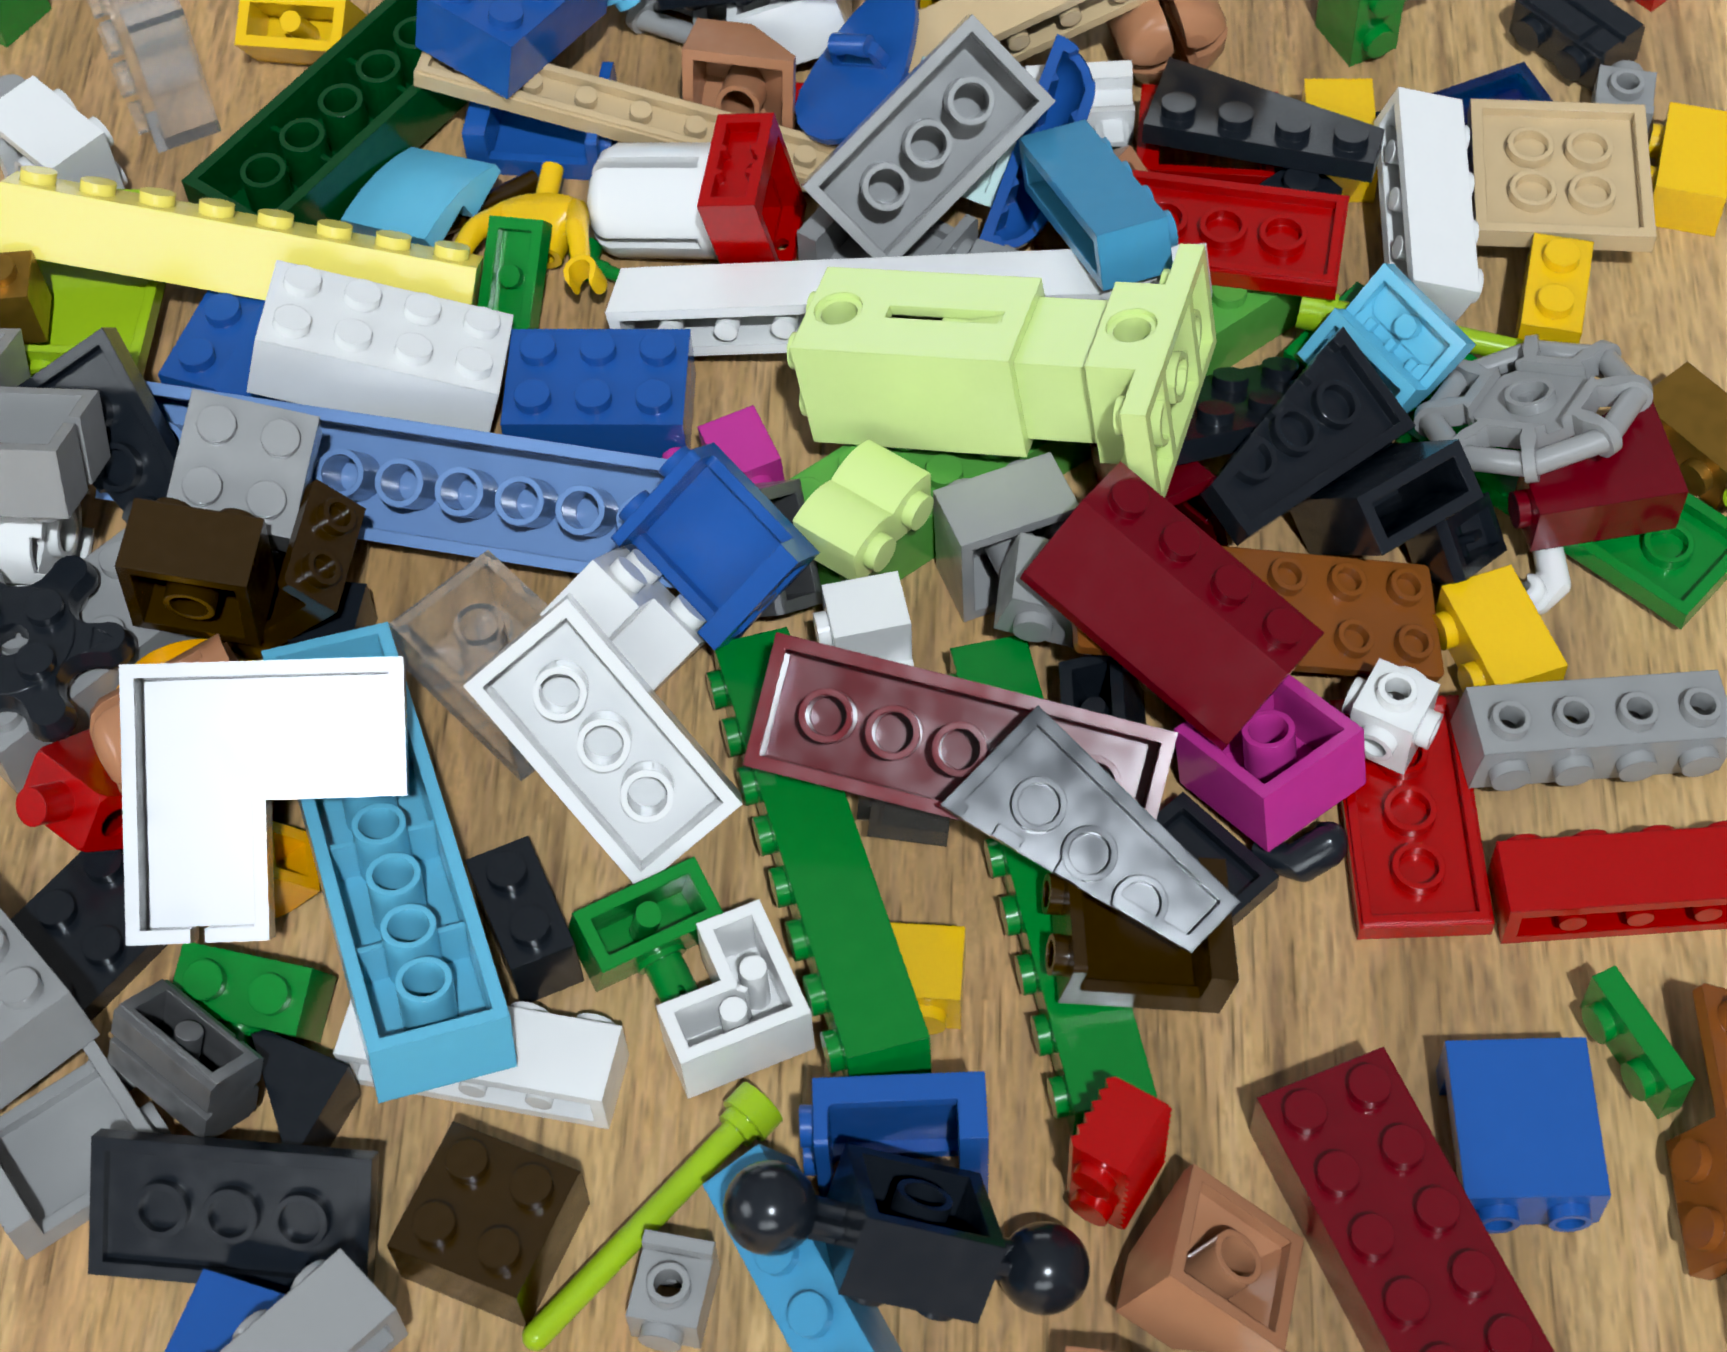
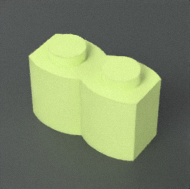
M868 439L858 445L845 458L831 480L822 484L810 495L794 517L793 525L820 552L815 557V561L849 580L867 577L873 571L880 572L887 566L895 552L897 540L902 538L911 529L914 531L920 529L929 518L934 505V499L931 496V473Z

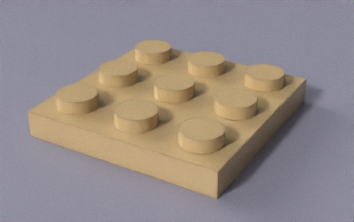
M1470 99L1467 121L1470 129L1469 167L1475 179L1472 194L1473 219L1479 224V237L1476 246L1531 248L1534 233L1592 241L1594 242L1593 250L1653 251L1657 234L1645 105Z

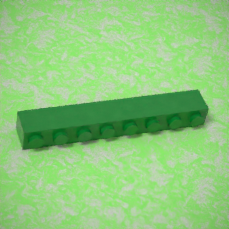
M787 627L733 639L729 644L714 651L716 670L706 672V680L714 710L725 708L728 718L721 719V728L729 757L740 755L742 762H744L776 632L790 635ZM747 766L736 768L744 805L756 804L760 815L752 818L754 835L760 855L762 857L772 854L776 867L768 869L777 908L789 906L793 920L785 922L793 959L795 962L806 959L811 973L802 976L812 1017L824 1014L829 1029L820 1032L822 1048L829 1072L842 1071L844 1077L932 1073L930 1035L845 791Z
M1010 636L950 648V674L946 675L1044 699L1027 641L1016 636ZM985 839L984 849L991 878L1003 877L1007 896L999 897L1000 912L1006 935H1018L1023 954L1015 956V967L1020 990L1023 996L1034 994L1039 1012L1038 1015L1031 1016V1028L1035 1047L1039 1057L1050 1055L1055 1076L1047 1078V1088L1055 1119L1067 1117L1071 1136L1077 1135V1125L1084 1123V1113L1091 1112V1101L1098 1100V1091L1105 1089L1106 1078L1114 1076L1157 1098L1132 1008L1058 1003L1056 976H1049L1047 974L1045 963L1047 941L1049 935L1053 933L1052 915L1043 914L1041 905L1043 880L1046 873L1051 872L995 839Z

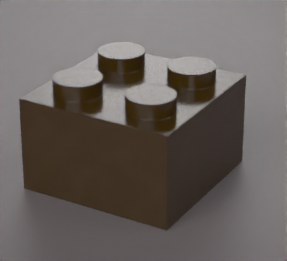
M169 497L158 498L156 501L134 498L115 563L116 573L133 626L210 638L219 633L223 641L260 646L277 582L265 519L255 517L253 514L237 508H225L221 511L191 507L181 500Z
M453 1121L387 1244L400 1276L512 1323L526 1327L532 1321L590 1205L581 1171Z

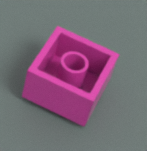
M1291 675L1286 678L1223 751L1188 721L1174 728V732L1178 733L1176 752L1180 783L1266 852H1270L1366 784L1364 729Z

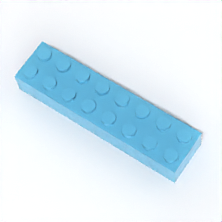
M388 622L261 651L263 660L399 657ZM407 682L409 795L298 799L378 1103L517 1067L510 1013Z

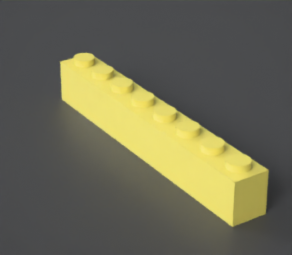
M22 166L20 172L15 171L0 181V253L32 250L37 260L220 293H229L259 300H266L276 260L477 306L484 256L470 254V247L462 243L436 241L435 246L431 247L411 243L412 237L410 235L393 230L376 231V236L354 233L353 225L331 219L318 220L317 226L294 222V214L278 209H259L258 215L235 211V204L233 202L217 198L199 199V204L176 200L175 192L163 188L142 187L139 193L118 190L116 189L117 182L102 177L84 176L80 178V182L57 178L58 172L56 170L42 166Z

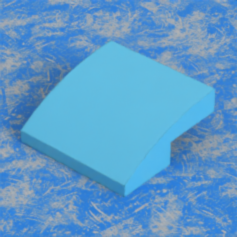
M410 147L387 162L371 177L351 202L341 221L353 225L354 233L376 236V231L393 230L410 235L412 237L411 243L434 247L436 241L444 240L458 214L473 217L478 213L501 170L496 164Z
M1383 263L1346 309L1334 308L1297 354L1308 365L1330 337L1340 328L1344 327L1406 413L1409 414L1462 362L1476 344L1394 264Z

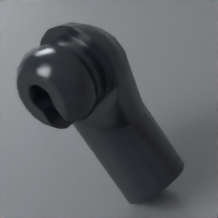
M1326 821L1319 823L1313 830L1291 844L1282 842L1270 852H1266L1254 842L1251 852L1278 875L1299 882H1309L1335 867L1343 860L1347 853L1348 836L1341 825Z

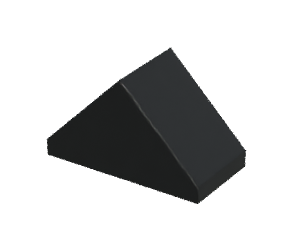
M1484 492L1483 498L1405 542L1412 564L1426 565L1430 569L1432 583L1455 584L1466 581L1507 551L1489 492Z
M267 1030L251 1034L256 1052L264 1058L262 1074L282 1143L331 1147L361 1096L349 1065Z

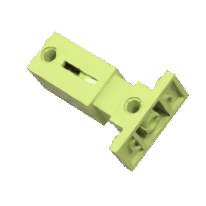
M1180 243L1171 269H1163L1159 284L1115 282L1109 300L1045 297L1042 278L827 267L817 290L812 291L808 297L806 314L797 332L791 333L787 344V362L791 369H795L800 387V411L803 416L808 418L813 441L860 445L869 439L882 447L1026 458L1034 439L1095 443L1098 447L1100 463L1118 464L1121 461L1165 498L1217 343L1205 245Z

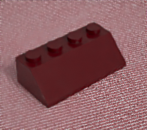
M1121 461L1080 502L1020 577L1024 583L1222 751L1293 672L1324 634L1313 622Z

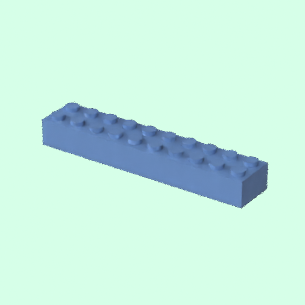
M145 381L179 444L191 391L196 388ZM196 389L319 416L322 437L311 482L319 480L366 508L358 535L360 540L572 573H580L593 559L618 548L611 539V536L624 523L619 518L620 512L639 493L644 490L651 493L660 484L664 477L659 473V470L668 460ZM96 489L95 498L114 501L107 492L100 493ZM633 544L625 546L630 552L633 549H638ZM663 574L658 579L665 587L675 588Z

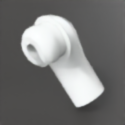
M1563 546L1532 551L1536 573L1527 574V580L1522 584L1540 615L1548 612L1571 589V580Z

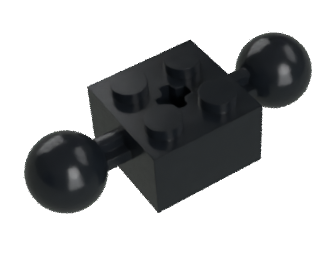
M849 1143L845 1144L826 1198L816 1196L812 1184L799 1169L788 1163L776 1160L760 1161L745 1167L733 1178L724 1197V1221L729 1233L740 1246L757 1255L778 1256L793 1251L806 1239L824 1242L827 1246L838 1294L845 1295L854 1302L864 1306L878 1307L887 1304L915 1310L922 1316L934 1321L946 1322L951 1319H957L978 1324L994 1281L999 1280L1007 1297L1020 1309L1035 1315H1054L1069 1309L1081 1298L1090 1278V1260L1083 1242L1073 1231L1061 1224L1037 1221L1017 1229L1009 1238L1003 1237L980 1173Z

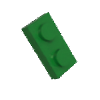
M490 215L478 306L513 314L511 329H539L552 224L544 220Z
M1616 965L1592 976L1580 1005L1582 1019L1587 1031L1597 1043L1606 1044L1620 1064L1621 1076L1628 1091L1638 1101H1645L1657 1120L1680 1109L1695 1081L1694 1076Z

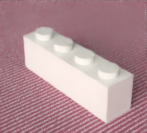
M1397 87L1374 121V126L1385 129L1382 150L1377 163L1384 263L1394 264L1444 314L1456 323L1470 304H1474L1479 299L1484 283L1483 271L1478 268L1476 251L1479 224L1473 219L1472 208L1475 179L1473 173L1469 172L1467 155L1470 129L1464 122L1462 99Z
M350 1000L333 1054L337 1061L349 1065L357 1084L374 1087ZM514 1002L507 1007L511 1017L517 1067L415 1094L609 1129L629 1058L623 1027L615 1025L610 1019L598 1014L581 1013L575 1018L549 1013L545 1008L534 1003Z

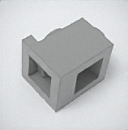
M1630 60L1618 61L1612 66L1600 65L1591 103L1645 105L1647 131L1649 132L1654 114L1653 103L1657 72L1643 71L1641 65Z
M645 1229L641 1242L643 1249L626 1312V1320L631 1336L639 1337L638 1341L644 1346L662 1352H678L681 1346L701 1349L720 1272L716 1244L713 1241ZM659 1285L681 1289L676 1295L671 1297H664L657 1293Z

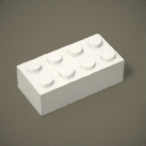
M276 260L255 336L246 392L296 404L490 432L499 397L514 315L487 307L435 297L427 293H418L379 284L367 279H358L323 271L307 265Z
M571 593L567 594L468 677L463 685L633 884L665 870L742 805L740 791Z

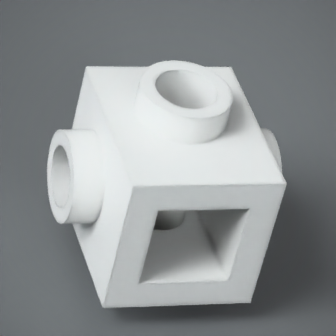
M1379 658L1367 680L1357 677L1345 698L1342 713L1349 715L1352 721L1364 729L1365 758L1404 775L1418 747L1428 750L1440 727L1443 714L1435 711L1434 708L1441 684L1427 679L1414 668L1397 666Z

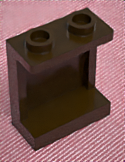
M314 480L308 484L303 494L287 551L271 549L277 582L260 646L223 640L222 642H227L232 651L247 660L255 661L262 657V650L279 647L286 643L288 639L291 640L337 613L366 508L319 480Z
M1199 857L1198 861L1229 891L1226 859ZM1046 873L1042 884L1041 905L1043 914L1052 915L1053 933L1049 935L1047 941L1045 963L1047 974L1049 976H1056L1058 1003L1206 1013L1221 1012L1239 981L1232 912L1226 916L1192 953H1187L1056 875Z

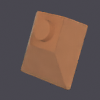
M697 18L682 47V99L735 114L774 113L778 125L795 129L796 56L753 24Z
M1193 1163L1183 1171L1129 1253L1116 1312L1171 1349L1199 1352H1285L1304 1238Z

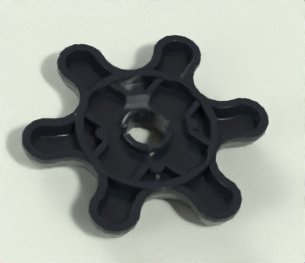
M74 555L59 559L41 580L28 586H7L0 572V648L7 641L14 639L16 632L20 633L23 638L29 639L27 644L21 647L17 653L0 655V713L15 712L23 716L27 721L30 733L42 742L62 740L71 734L76 727L77 713L74 706L67 699V687L75 676L88 669L101 668L110 670L119 668V665L128 663L136 651V641L133 635L121 625L114 622L86 623L80 620V606L95 591L99 577L93 565L83 558Z

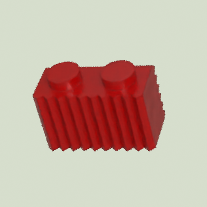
M1116 1076L1106 1078L1105 1089L1098 1091V1100L1091 1101V1112L1084 1113V1123L1077 1125V1135L1070 1136L1066 1194L1071 1209L1082 1219L1097 1226H1106L1108 1223L1118 1229L1125 1230L1165 1163L1164 1159L1167 1151L1165 1148L1168 1145L1166 1142L1168 1141L1167 1136L1169 1135L1168 1130L1170 1129L1169 1124L1172 1116L1170 1113L1172 1109L1167 1103Z

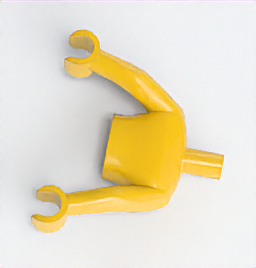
M544 162L542 164L535 193L509 198L474 215L462 226L454 241L468 245L470 247V254H473L482 240L487 238L490 215L544 220L552 224L547 269L560 266L569 249L570 260L565 264L563 274L575 295L580 294V287L586 279H589V284L596 294L604 293L607 288V279L590 254L589 225L591 221L587 204L579 198L559 194L564 168L555 162Z

